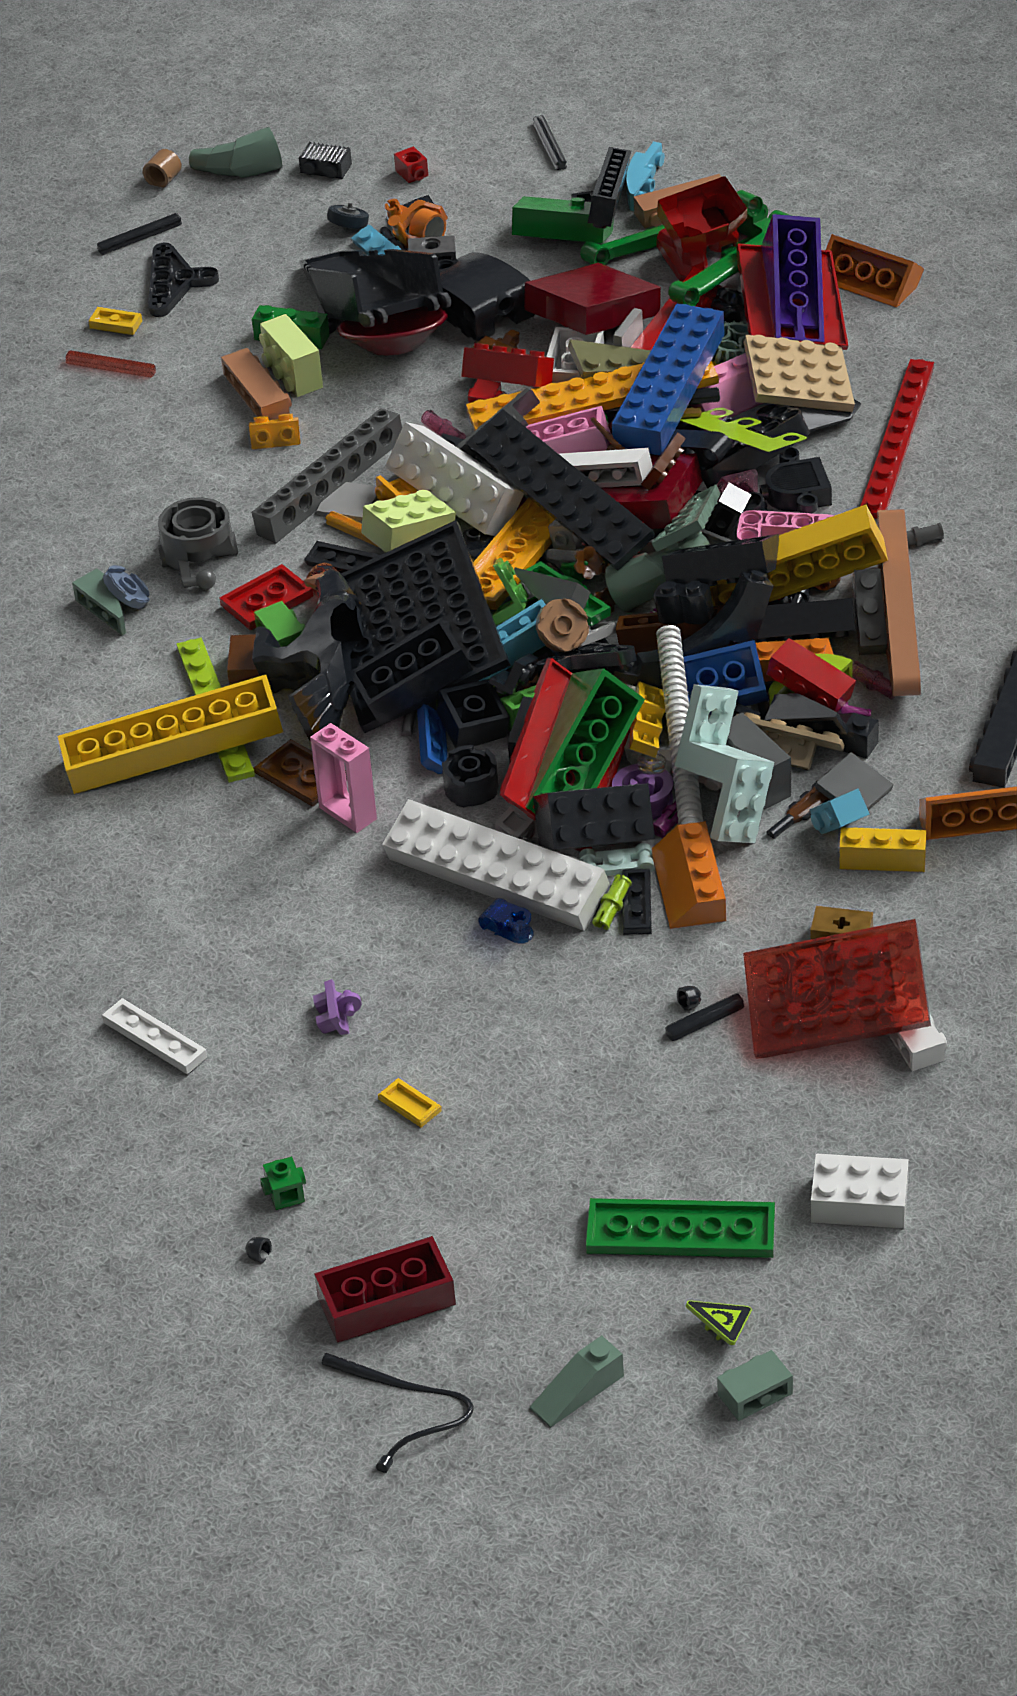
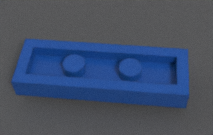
M423 704L417 709L421 764L427 770L442 774V762L448 758L446 729L437 711Z

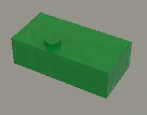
M523 196L512 207V235L604 243L612 234L614 219L611 227L607 226L605 229L596 228L593 224L588 223L591 202H585L583 198L561 200Z

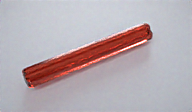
M69 350L65 356L66 363L150 378L156 373V366L151 363Z

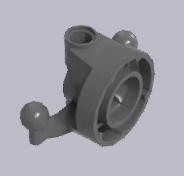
M204 497L187 498L166 507L159 516L158 528L161 545H158L162 568L171 566L176 570H180L184 588L199 586L201 589L207 590L212 588L216 582L215 574L210 570L204 569L199 571L196 577L191 578L188 561L203 562L211 557L218 558L238 554L234 531L232 532L229 511L225 505L215 499Z

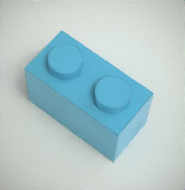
M859 788L809 809L811 812V822L814 828L819 830L821 834L838 829L870 814Z

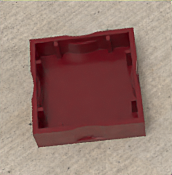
M601 263L525 282L526 311L558 322L584 335L621 325L634 308L642 310V320L656 316L661 309L660 286Z
M697 453L681 454L661 484L654 483L650 490H647L642 485L602 487L601 489L651 529L665 528L672 523L671 520L679 515L680 510L693 497L703 481ZM650 455L652 466L660 455Z

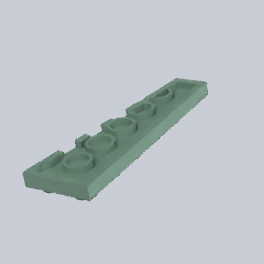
M717 485L694 495L688 501L684 508L680 510L679 515L671 520L672 523L664 528L667 533L665 531L661 532L653 540L652 545L656 552L662 549L664 552H668L679 545L678 541L687 538L689 541L702 534L701 530L705 528V524L708 522V518L711 516V512L714 510V506L717 504L721 494Z

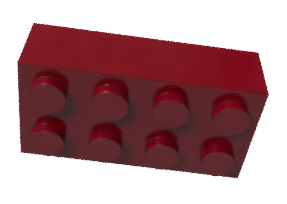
M433 1236L314 1273L317 1297L337 1343L456 1305L454 1280Z

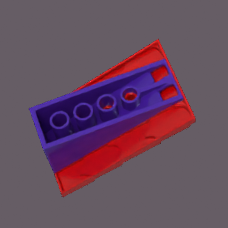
M773 214L762 245L737 244L736 247L748 335H762L772 338L783 337L789 340H798L799 342L809 340L814 344L821 345L834 343L842 347V350H847L849 345L832 251L821 250L820 218Z

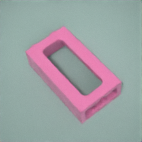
M330 723L310 737L319 808L358 833L377 819L369 747Z

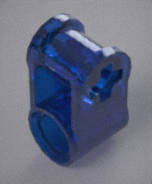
M496 898L478 918V923L483 930L495 932L494 935H499L514 943L522 944L529 942L534 936V931L529 924L531 921L530 911L509 903L502 898Z

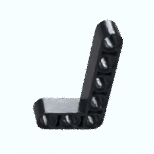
M768 404L756 412L762 426L756 433L770 438L787 433H797L806 437L810 434L800 409L780 404ZM786 436L783 438L786 441L799 439L798 436ZM738 442L730 448L717 465L700 466L703 482L707 489L717 485L721 491L726 488L728 483L736 482L794 444L767 452Z

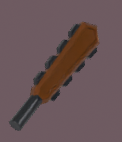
M816 782L812 785L810 791H805L800 795L799 801H794L788 806L786 816L766 831L768 836L775 839L792 824L810 819L811 812L809 809L830 801V799L815 789Z

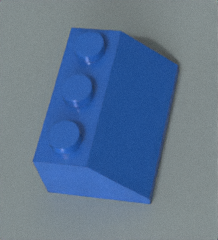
M755 640L683 657L689 702L694 684L737 690L739 692L736 702L744 706L769 701Z

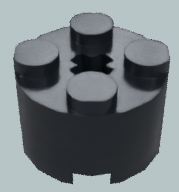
M474 745L459 746L448 753V758L442 762V774L445 795L451 802L465 808L482 805L496 797L499 788L497 762L495 755L489 749H486L484 752L474 749Z

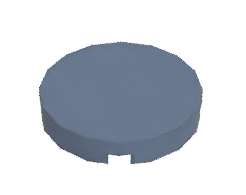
M110 566L103 575L104 583L109 591L124 604L132 608H143L150 600L148 598L150 595L145 583L137 575L125 573L126 569L122 566Z

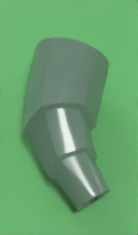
M269 127L241 136L235 142L216 145L214 148L193 149L189 155V165L194 170L211 172L216 175L239 176L241 178L270 172L283 166L276 139Z
M701 534L689 541L685 539L668 552H664L662 549L658 552L654 551L649 554L642 553L636 555L618 571L609 565L606 568L605 578L614 602L620 609L628 612L653 599V594L658 585L666 582L662 556L682 548L708 545L709 542L706 537Z

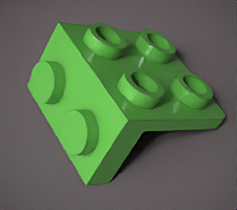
M502 558L497 559L493 567L512 599L502 604L497 610H494L492 615L496 625L523 611L528 603L526 598L529 597L524 586L521 583L517 585L513 575H515V571L508 560L504 562Z

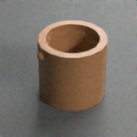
M161 149L145 164L142 173L150 185L164 188L180 172L182 164L179 157L173 151Z

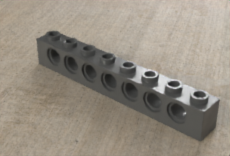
M380 408L270 498L261 503L260 506L251 512L256 534L273 543L279 542L316 512L320 503L345 482L351 483L392 450L402 430L400 414Z

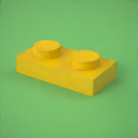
M97 307L89 319L90 329L134 335L142 323L141 313Z

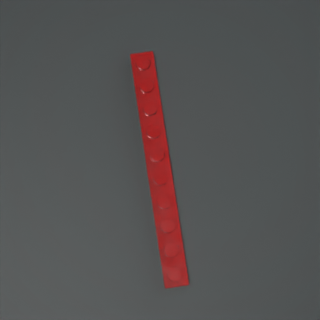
M910 359L861 503V506L867 505L874 519H877L878 510L888 509L934 370V362L925 361L923 359Z

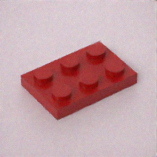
M281 564L219 597L220 606L251 631L256 628L255 611L283 601L288 609H291L313 597V588L307 587L302 579Z

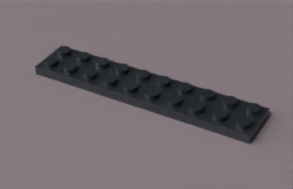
M504 409L466 442L474 453L585 545L592 546L617 571L656 536L650 527Z

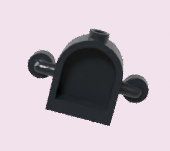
M793 447L779 454L780 464L770 468L765 476V484L759 485V491L764 500H767L772 507L778 510L812 514L817 511L818 507L832 505V487L820 457L800 460L799 451Z

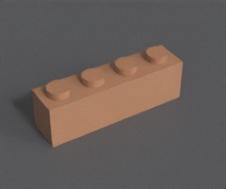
M716 174L634 196V214L644 228L659 226L662 224L657 216L659 199L722 176Z
M248 348L221 357L223 375L257 417L268 416L269 420L278 419V415L290 414L289 407L292 404L289 395L281 390L277 380L274 381L271 378L268 369L263 368L257 355L254 356Z

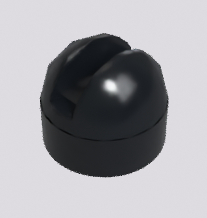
M684 986L677 990V1001L684 1010L693 1009L700 1004L701 991L697 987Z
M253 1237L247 1242L245 1250L250 1259L264 1263L266 1258H261L260 1252L263 1250L269 1255L272 1250V1244L268 1238Z

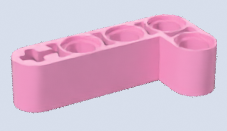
M757 510L745 511L739 517L737 540L774 534L781 535L834 515Z

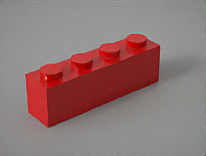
M474 343V348L464 347L461 377L542 387L552 383L554 358L544 357L545 352L530 350V355L526 354V349L511 348V352H507V347L493 346V349L490 350L488 344Z

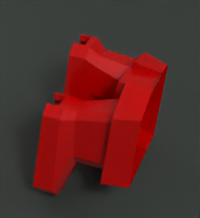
M726 176L658 200L657 216L665 228L658 233L657 248L679 281L683 282L693 268L699 270L708 268L706 258L707 246L711 251L718 253L721 252L722 246L731 243L734 247L737 246L739 240L737 228L747 219V207Z

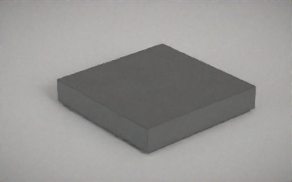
M851 752L816 782L815 789L832 800L859 788L869 810L892 790L894 784Z

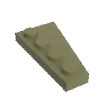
M571 339L568 344L569 351L582 379L592 377L598 372L608 373L620 367L642 364L651 352V350Z

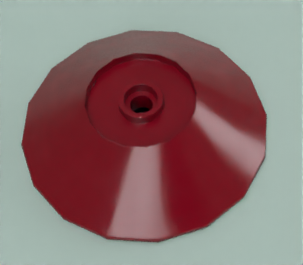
M424 306L388 315L387 323L378 324L375 319V325L365 328L360 322L345 320L337 328V331L341 337L373 354L382 356L399 355L419 348L442 325L447 318V314L441 308H438L436 311H429Z

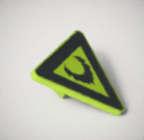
M690 1300L686 1303V1308L706 1324V1331L713 1330L717 1334V1340L723 1339L729 1345H735L752 1311L751 1307L743 1305Z

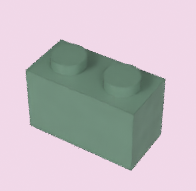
M770 1350L718 1376V1396L735 1418L740 1421L793 1394V1375L777 1355Z

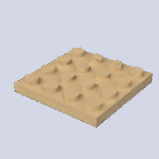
M745 336L744 347L755 402L853 412L855 403L842 347L834 343L821 345L814 344L809 340L799 342L798 340H789L783 337Z

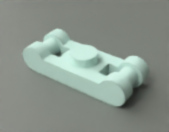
M640 843L635 848L597 852L587 848L579 853L580 861L604 869L606 876L622 875V870L650 869V872H653L655 868L654 861L651 858L652 848L647 843Z

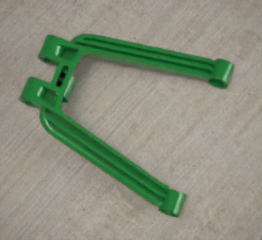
M744 190L737 192L747 207V219L737 228V231L753 238L745 244L762 245L772 215L790 214L774 210L767 218L768 207L763 204L761 197ZM660 225L601 245L593 241H587L580 250L581 259L590 264L601 263L606 265L609 259L657 247L658 233L665 227ZM734 250L685 282L679 280L673 282L668 290L670 299L677 304L696 306L701 295L739 272L737 251Z

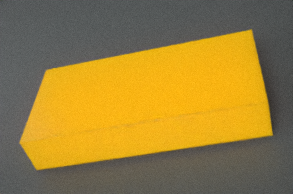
M399 1078L378 1094V1100L420 1128L442 1111L439 1104Z

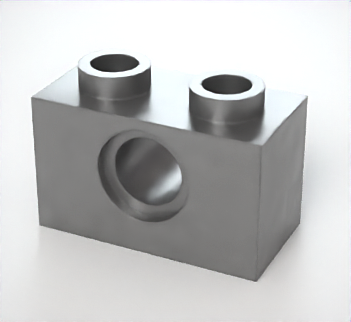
M455 235L409 238L408 251L435 253L438 261L446 259L453 261L456 259Z

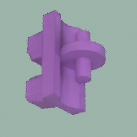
M332 979L325 981V991L313 996L314 1005L321 1014L316 1016L317 1026L323 1034L337 1030L340 1035L350 1034L347 1016H353L361 1008V998L350 990H345L343 994L337 992Z

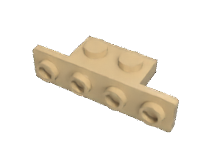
M745 713L755 725L791 757L792 767L809 770L817 745L839 751L844 749L842 739L835 733L825 731L823 734L813 732V729L807 726L797 725V728L786 726L787 723L778 719H771L769 722L761 720L760 716L756 714Z

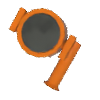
M394 198L387 201L389 205L385 203V209L388 211L387 216L389 218L387 223L389 226H392V233L405 248H408L409 238L444 236L448 216L442 206L417 200L407 208L400 205L399 201ZM408 226L410 235L406 234L405 232Z

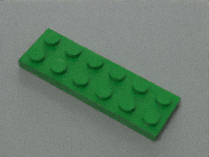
M590 1198L586 1254L774 1258L775 1202Z

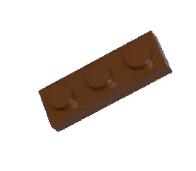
M677 432L642 481L641 485L650 490L654 483L661 484L684 449L680 446L686 439Z

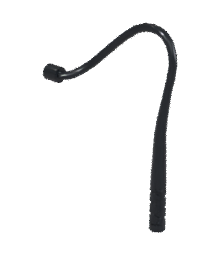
M325 1353L322 1358V1365L350 1373L354 1376L356 1375L357 1377L401 1389L455 1397L466 1404V1413L457 1420L415 1432L398 1441L389 1450L387 1455H383L376 1464V1469L380 1472L387 1473L393 1464L392 1457L408 1442L457 1427L466 1422L474 1411L471 1400L461 1393L404 1381L329 1353Z

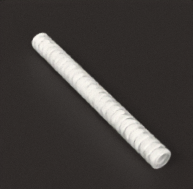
M668 625L658 629L656 635L665 699L678 823L680 825L702 822L703 817L699 795L700 790L698 788V774L674 766L689 707L680 629L676 626Z

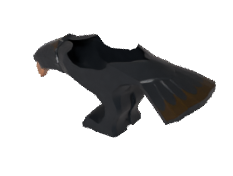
M332 568L322 574H315L304 580L307 587H311L319 592V600L315 611L297 639L290 645L281 647L270 629L261 626L256 628L252 660L259 675H267L272 694L279 692L281 689L290 688L296 690L289 695L292 709L298 716L310 742L312 735L330 723L339 728L349 695L356 686L349 674L352 671L350 654L354 646L364 639L360 616L362 604L343 575Z

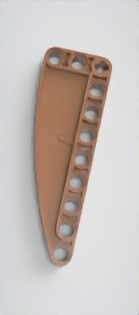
M878 510L877 526L884 537L888 561L877 564V568L881 569L888 644L886 656L892 695H921L905 510Z

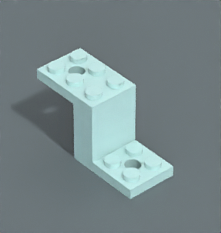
M694 684L674 766L723 783L710 835L711 839L726 842L755 843L774 762L726 745L739 691L731 688Z

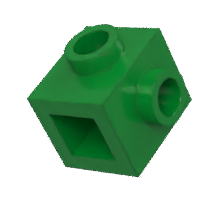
M292 1156L263 1164L265 1177L260 1178L261 1187L265 1196L270 1195L275 1210L305 1202L303 1185L306 1184L305 1175L302 1167L296 1168Z

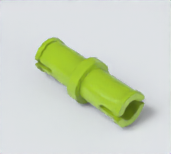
M615 875L608 892L602 896L601 906L592 921L595 927L601 928L604 924L603 929L609 930L616 913L622 909V901L632 884L628 877L622 875L621 880H619L621 875Z

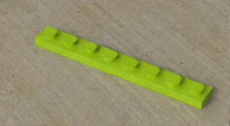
M202 637L176 643L177 651L194 695L221 688ZM244 745L217 752L228 783L255 777L253 766Z

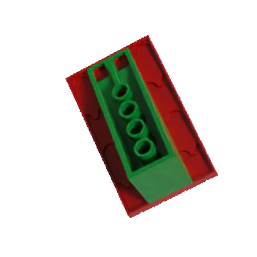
M548 658L545 662L534 690V697L524 719L525 724L510 758L511 763L500 788V796L533 820H536L533 796L550 792L612 787V781L617 773L630 733V726L645 698L604 668L571 673L552 658ZM592 847L576 848L575 850L581 852L583 849H592Z

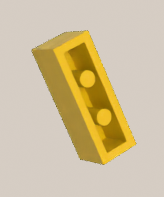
M841 827L840 869L925 872L926 830Z

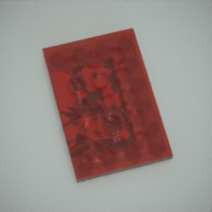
M916 919L743 953L753 1050L756 1059L931 1026Z

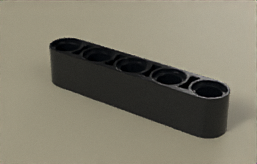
M675 429L670 439L671 441L677 432L686 439L680 446L684 449L681 454L697 453L699 465H717L732 447L729 437L717 431Z

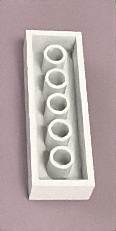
M408 422L404 423L385 465V468L416 489L430 491L453 509L458 517L487 535L496 536L515 514L524 495L511 482L425 426Z

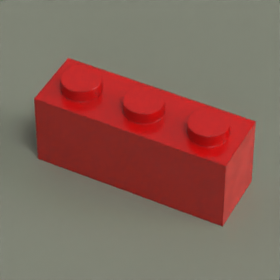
M790 638L771 656L766 673L795 693H799L836 712L851 698L856 683L855 679Z

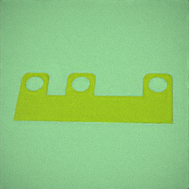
M720 407L702 412L700 417L680 419V421L708 431L722 432L730 439L767 452L807 439L806 436L797 433H787L770 438L745 429L761 423L760 420L751 417H743L731 422L719 420V418L734 413L731 410ZM716 410L726 411V414L711 415L710 413ZM741 420L754 421V423L750 425L738 424V422ZM786 436L799 437L798 440L794 441L783 440Z

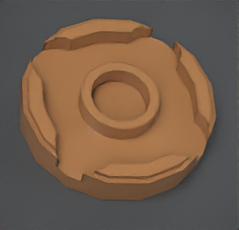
M555 599L540 609L536 618V630L540 640L546 647L557 652H568L575 650L585 642L589 633L588 617L583 608L571 599Z

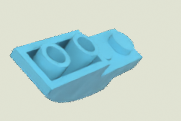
M653 141L645 153L636 152L630 161L626 182L628 205L631 211H634V196L654 191L655 180L653 177L657 167H661L665 159V154L662 153V143Z

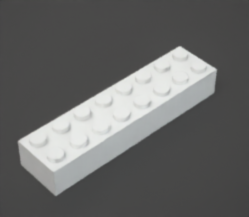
M410 799L406 802L382 844L389 860L583 931L588 927L598 910L602 896L610 888L605 870Z

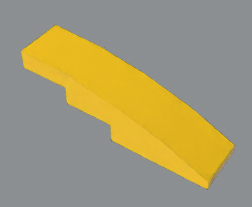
M638 682L636 693L645 698V701L630 726V749L656 758L659 751V736L663 729L662 717L665 712L664 692L657 687Z

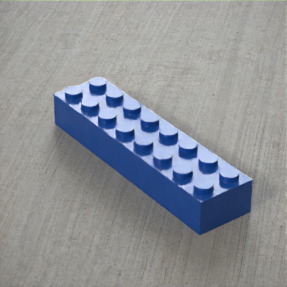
M676 303L612 422L613 438L626 449L648 448L649 454L661 455L704 375V371L708 364H710L724 337V311Z

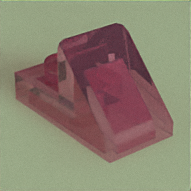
M752 469L722 477L717 484L721 492L717 502L720 500L728 483L747 493H758V472Z

